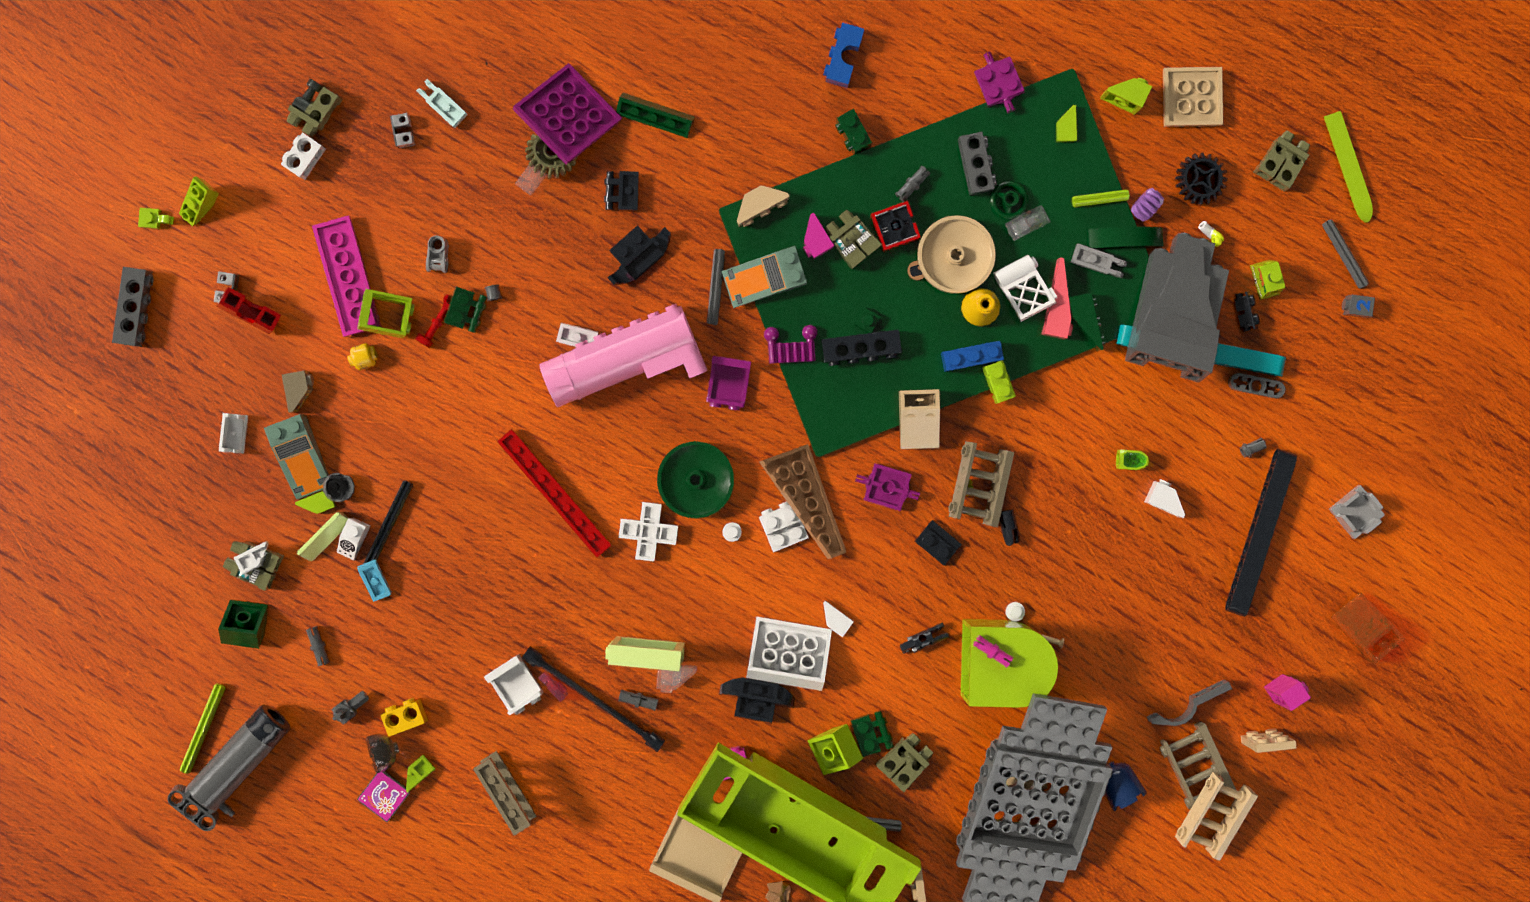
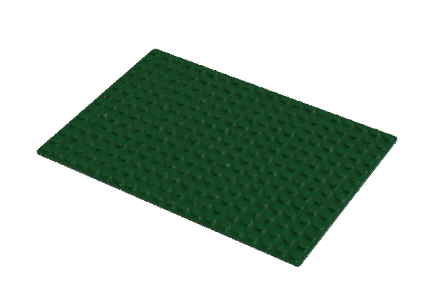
M1074 69L1066 70L1023 87L1024 93L1011 100L1015 108L1014 112L1007 113L1004 104H996L988 108L985 102L771 187L772 189L788 193V203L779 209L777 206L770 209L771 213L761 218L759 215L753 219L754 222L746 227L743 225L739 227L737 224L743 199L719 209V214L740 265L793 246L796 247L807 284L755 301V305L765 330L769 327H774L778 330L779 338L776 340V344L806 342L802 335L803 328L807 325H813L817 329V336L814 339L815 361L779 363L817 457L899 426V391L939 389L940 409L990 389L982 368L996 362L944 372L942 352L1000 341L1004 358L1003 362L1009 379L1012 381L1093 349V345L1072 320L1070 324H1073L1071 336L1068 335L1067 339L1042 335L1047 308L1021 322L1005 293L997 284L993 273L1026 255L1034 257L1037 261L1038 267L1036 270L1048 289L1052 286L1057 259L1064 258L1068 296L1073 297L1092 293V297L1095 296L1097 301V308H1095L1096 316L1099 315L1101 327H1099L1100 334L1104 335L1105 343L1118 338L1120 325L1133 326L1149 259L1146 248L1111 247L1096 249L1127 262L1126 267L1113 263L1110 269L1123 273L1122 278L1109 274L1106 275L1070 263L1076 244L1088 247V229L1137 227L1127 201L1073 207L1072 198L1074 196L1122 190ZM1073 105H1076L1077 141L1057 142L1056 123ZM983 132V137L986 136L988 140L987 155H990L992 158L991 174H995L997 185L1005 181H1013L1025 188L1029 202L1026 211L1020 217L1015 219L999 217L991 207L990 197L992 191L969 195L958 144L960 136ZM969 141V146L972 149L979 147L976 141ZM973 160V165L976 168L983 166L981 160ZM921 166L927 169L926 172L929 171L930 175L919 185L920 188L917 191L914 190L906 199L913 214L911 218L912 223L916 222L921 238L933 223L948 216L969 217L986 228L994 242L995 263L988 278L977 288L989 289L995 293L1000 303L999 315L989 325L975 326L965 319L961 311L962 301L969 292L960 294L947 293L932 286L925 277L918 281L911 279L907 270L912 262L918 261L917 252L921 238L884 252L880 246L853 269L848 266L835 247L814 260L812 256L808 258L803 247H805L804 239L810 215L812 213L815 214L824 230L832 221L840 229L845 224L839 216L848 210L854 217L857 215L871 234L879 241L871 214L903 203L895 193L905 185L906 180L909 177L911 178ZM984 178L977 179V183L980 187H985L987 185V182ZM1005 187L1001 189V191L1004 193L1008 191H1014L1016 193L1020 192L1014 187ZM997 196L996 204L1005 213L1006 205L1003 203V199ZM1007 197L1009 203L1013 202L1012 197ZM1023 197L1012 207V213L1017 212L1021 208ZM1032 215L1035 217L1037 223L1033 224L1036 225L1033 231L1026 232L1022 230L1020 220L1023 216ZM1037 279L1029 280L1027 287L1037 289L1039 284ZM1014 288L1009 292L1011 296L1020 298L1022 289ZM1025 290L1023 299L1033 301L1036 293ZM1038 294L1037 303L1044 304L1049 301L1046 295ZM983 301L982 306L987 308L989 303ZM1021 303L1019 309L1022 314H1025L1031 310L1032 305ZM863 308L880 316L872 333L899 329L902 353L897 354V358L886 359L885 355L878 356L879 360L867 361V358L859 359L858 363L848 364V360L840 361V365L829 366V363H824L822 339L868 333L854 325ZM877 341L875 347L878 351H884L886 344L883 341ZM859 343L856 346V350L858 353L864 354L867 351V347L865 344ZM843 345L839 346L837 353L840 356H845L848 353V349Z

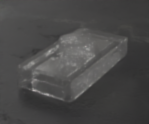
M528 165L515 184L531 196L547 174L544 173V176L541 177V171L534 173V167H529Z

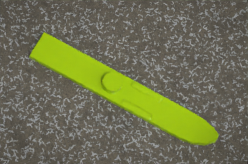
M1339 111L1324 116V120L1355 211L1364 223L1370 221L1373 213L1372 202L1342 113Z

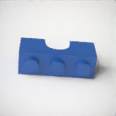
M843 22L841 28L837 27L834 36L837 42L835 46H831L829 57L832 58L830 65L826 64L823 74L826 76L825 82L848 88L854 66L846 64L842 60L841 55L846 50L858 52L864 33L863 28Z
M1000 341L941 353L944 372L1004 360Z

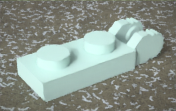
M426 79V86L434 91L429 97L420 88L416 91L452 127L456 128L468 114L439 87L437 88Z

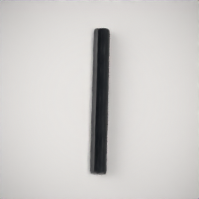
M407 480L402 482L363 564L375 559L376 561L378 560L413 487L411 482Z

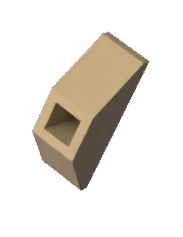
M762 185L746 193L737 218L738 226L743 225L746 227L754 222L753 219L759 215L762 218L770 214V209L776 206L778 209L785 206L789 199L788 193Z

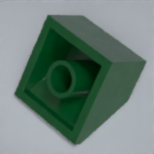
M230 600L218 628L221 644L259 649L265 634L268 605Z

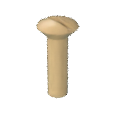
M1042 635L1049 643L1059 645L1060 649L1063 647L1064 638L1059 640Z

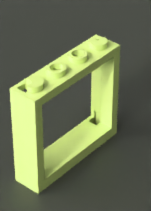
M616 636L606 647L605 659H608V665L680 671L684 658L685 643Z

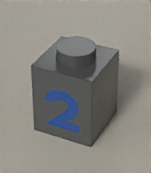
M1346 296L1342 302L1343 315L1361 318L1372 317L1375 297Z

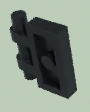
M607 171L606 179H604V185H606V196H604L605 210H613V203H618L619 211H638L639 172L619 171V179H614V172ZM614 186H619V196H613Z

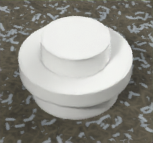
M731 522L724 526L723 536L726 540L734 542L741 537L742 530L737 523Z
M1012 602L1006 607V616L1012 621H1019L1025 615L1023 605L1018 602Z

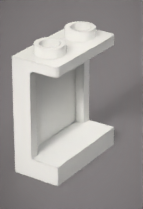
M520 654L484 677L496 690L508 709L507 713L509 715L513 713L518 715L525 710L524 706L528 703L533 705L541 700L540 695L544 693Z

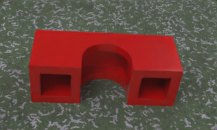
M230 287L225 289L216 307L267 334L273 332L281 314L266 306H259L245 298V295Z

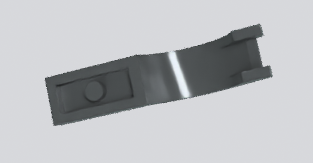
M1223 679L1190 695L1187 710L1181 716L1167 719L1155 712L1147 716V719L1152 724L1177 726L1185 724L1193 717L1198 705L1231 690L1232 687L1228 681Z

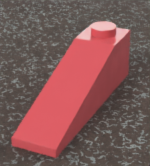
M1059 258L1056 262L1051 286L1057 295V299H1055L1056 304L1047 308L1042 335L1067 339L1068 335L1071 336L1073 324H1070L1071 313L1064 258Z

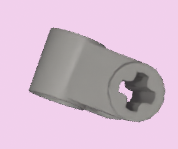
M432 236L428 241L427 272L435 270L447 273L449 245L448 241L441 236ZM437 240H441L443 244L439 250H436L434 247V243Z

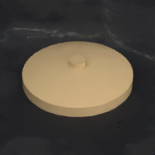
M948 216L933 223L923 234L917 252L918 265L925 279L940 291L953 294L969 292L980 286L990 275L995 263L994 242L986 228L976 220L965 216Z

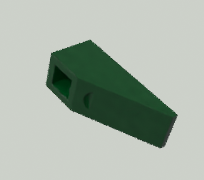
M1092 293L1069 297L1071 320L1097 351L1104 350L1105 338L1103 334H1100L1099 330L1101 320L1099 315L1096 316L1095 308H1097V301L1095 296L1092 297Z

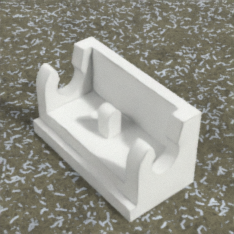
M223 413L219 443L220 452L244 453L248 415Z

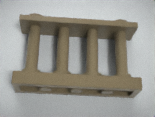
M965 441V445L961 450L962 459L953 499L949 505V517L960 519L961 514L983 518V524L998 527L1014 452L999 449L998 454L976 450L977 443ZM974 457L994 461L996 463L994 472L990 473L973 469ZM970 476L991 480L990 491L969 488ZM970 495L987 499L986 509L979 510L963 506L965 496Z
M1201 721L1194 724L1196 730L1193 734L1170 745L1164 739L1159 740L1162 745L1159 747L1164 758H1168L1185 794L1184 802L1189 810L1199 795L1193 797L1188 787L1209 778L1212 772L1221 778L1224 786L1236 790L1206 724ZM1197 740L1199 742L1202 741L1204 745L1202 751L1176 762L1172 754L1173 751ZM1204 758H1210L1213 764L1210 766L1211 768L1188 779H1184L1180 769Z
M495 751L480 761L481 764L474 767L473 770L513 835H516L531 826L530 820L537 815L499 753Z

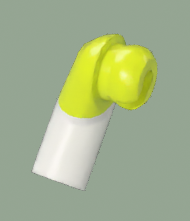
M1206 221L1201 222L1198 228L1211 239V243H1215L1216 247L1221 246L1224 241L1223 235L1212 228Z

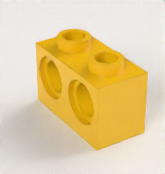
M414 698L404 701L403 706L396 707V705L387 707L385 708L386 712L380 715L388 737L428 721L421 700L415 701ZM409 708L416 710V717L409 715ZM391 715H396L399 718L398 724H394L391 721Z

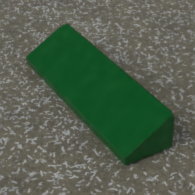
M626 93L620 95L616 113L619 116L688 138L695 116Z

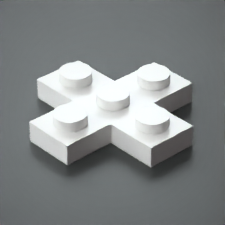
M642 502L640 521L621 518L619 538L638 540L635 559L655 561L657 543L676 545L678 525L660 523L662 504Z

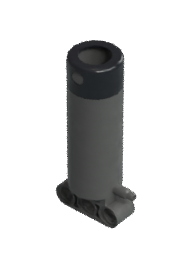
M264 704L259 706L187 787L179 784L172 788L167 798L168 803L203 831L214 829L219 819L218 809L232 817L235 812L224 802L290 731L288 721L274 708ZM174 793H180L183 798H176ZM189 805H195L198 810H191ZM204 817L212 818L213 822H206Z

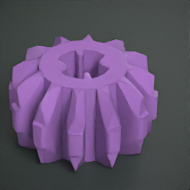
M1153 188L1148 189L1132 206L1131 212L1142 222L1146 221L1157 212L1163 204L1164 198Z

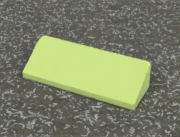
M336 512L297 551V554L309 561H313L343 531L348 517L343 512Z

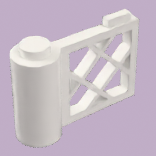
M1029 255L993 273L997 284L1005 293L1021 322L1056 304L1055 299H1057V295L1052 287L1047 288L1036 270L1038 267L1037 261ZM1036 278L1039 283L1037 289L1027 287L1028 281ZM1014 288L1022 289L1020 298L1011 296L1009 291ZM1025 290L1036 293L1033 301L1023 299ZM1038 294L1046 295L1049 299L1044 304L1036 302ZM1021 303L1032 305L1031 310L1022 314L1019 309Z

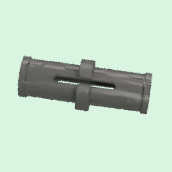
M921 166L911 178L909 177L906 180L905 185L895 193L897 197H900L899 200L905 202L914 190L917 191L920 188L919 185L930 175L929 171L926 172L927 169Z
M314 626L312 630L311 628L306 629L305 631L311 643L310 649L314 652L317 665H323L321 657L324 664L329 663L330 661L324 648L325 642L321 640L318 626Z
M621 689L618 700L619 702L635 705L636 708L640 706L653 711L656 710L658 699L644 696L640 692L636 694Z

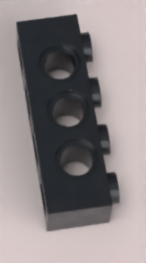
M899 329L821 340L824 363H829V366L840 365V361L848 360V364L858 363L859 359L867 358V361L879 360L878 356L885 355L886 359L897 358V354L902 353ZM877 341H883L886 344L884 351L876 349L875 344ZM857 344H865L867 347L866 353H858L856 350ZM839 346L847 347V355L840 356L837 353Z

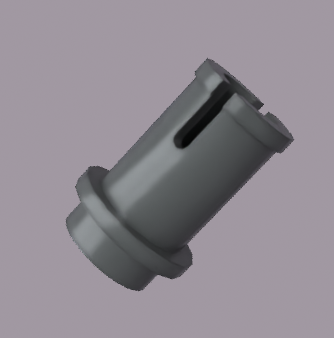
M1262 438L1249 444L1244 443L1240 447V452L1244 458H1250L1252 454L1265 450L1267 448L1266 443Z

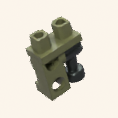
M309 79L307 82L309 88L302 97H296L292 105L287 109L290 111V114L286 121L297 128L301 120H305L307 123L302 131L313 137L318 129L323 130L330 115L343 99L314 80ZM315 92H318L319 95L317 96L316 100L312 102L311 100Z

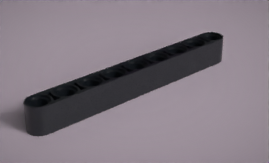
M1276 449L1226 601L1225 610L1245 617L1249 611L1297 461V455L1281 449Z

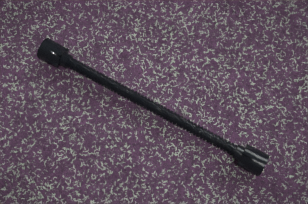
M530 646L522 657L524 661L533 667L537 665L538 667H543V669L545 668L551 675H555L561 682L563 681L567 686L569 685L577 693L579 692L587 700L593 702V704L643 737L642 739L646 741L644 744L656 752L659 751L666 739L654 731L652 733L645 731L639 725L624 717V715L622 716L620 712L618 713L614 708L612 709L610 705H606L600 698H596L590 691H586L584 687L582 688L574 680L572 681L564 673L562 674L558 669L548 664L542 658L543 654Z

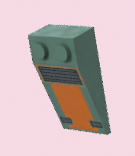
M795 246L722 271L733 308L807 284Z
M299 414L265 427L264 430L270 446L296 500L323 490V482L329 474L307 416Z

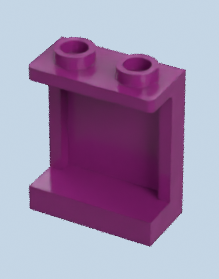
M713 356L706 402H710L711 407L721 408V404L729 405L728 409L740 411V407L744 408L751 362Z

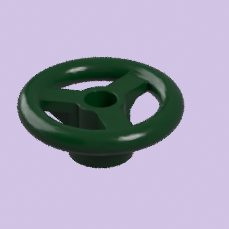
M1005 181L998 184L990 197L993 211L1003 219L1020 217L1026 211L1029 202L1025 188L1013 181ZM1005 187H1014L1020 192L1016 193L1014 191H1008L1004 193L1001 191V189ZM997 196L1003 199V203L1006 205L1005 213L996 204ZM1007 197H1012L1013 202L1009 203ZM1023 197L1021 208L1017 212L1012 213V207Z

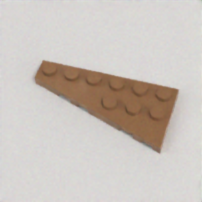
M807 444L759 461L827 559L846 553L809 445Z

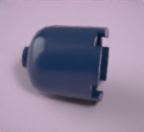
M1114 761L1109 763L1112 767V776L1108 780L1105 796L1113 811L1117 810V806H1120L1122 809L1138 801L1136 796L1140 794L1145 796L1147 794L1130 765L1122 762L1115 764Z

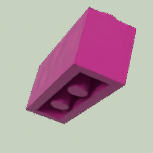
M1284 674L1264 686L1274 703L1290 711L1311 698L1307 693L1309 689L1303 681L1300 682Z

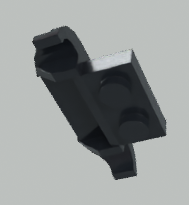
M637 225L609 250L621 266L607 278L613 285L636 281L664 256L670 242L671 233L664 227L659 234L650 239Z
M741 677L720 685L719 695H730L737 698L734 717L772 724L775 705H783L794 709L795 697L787 689L776 683Z

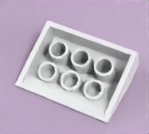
M756 617L746 678L822 691L825 682L832 629Z

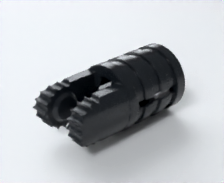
M1014 509L1001 511L999 522L1006 545L1011 546L1014 543H1019L1020 534Z

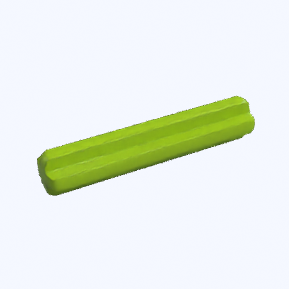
M1128 190L1074 196L1072 198L1073 207L1127 201L1130 195Z

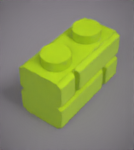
M1003 360L982 368L990 391L993 394L992 397L995 404L1016 397Z

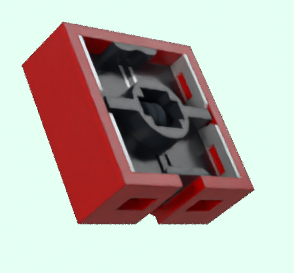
M908 201L871 214V219L879 242L882 244L883 252L921 238L916 222L912 223L911 218L913 214Z

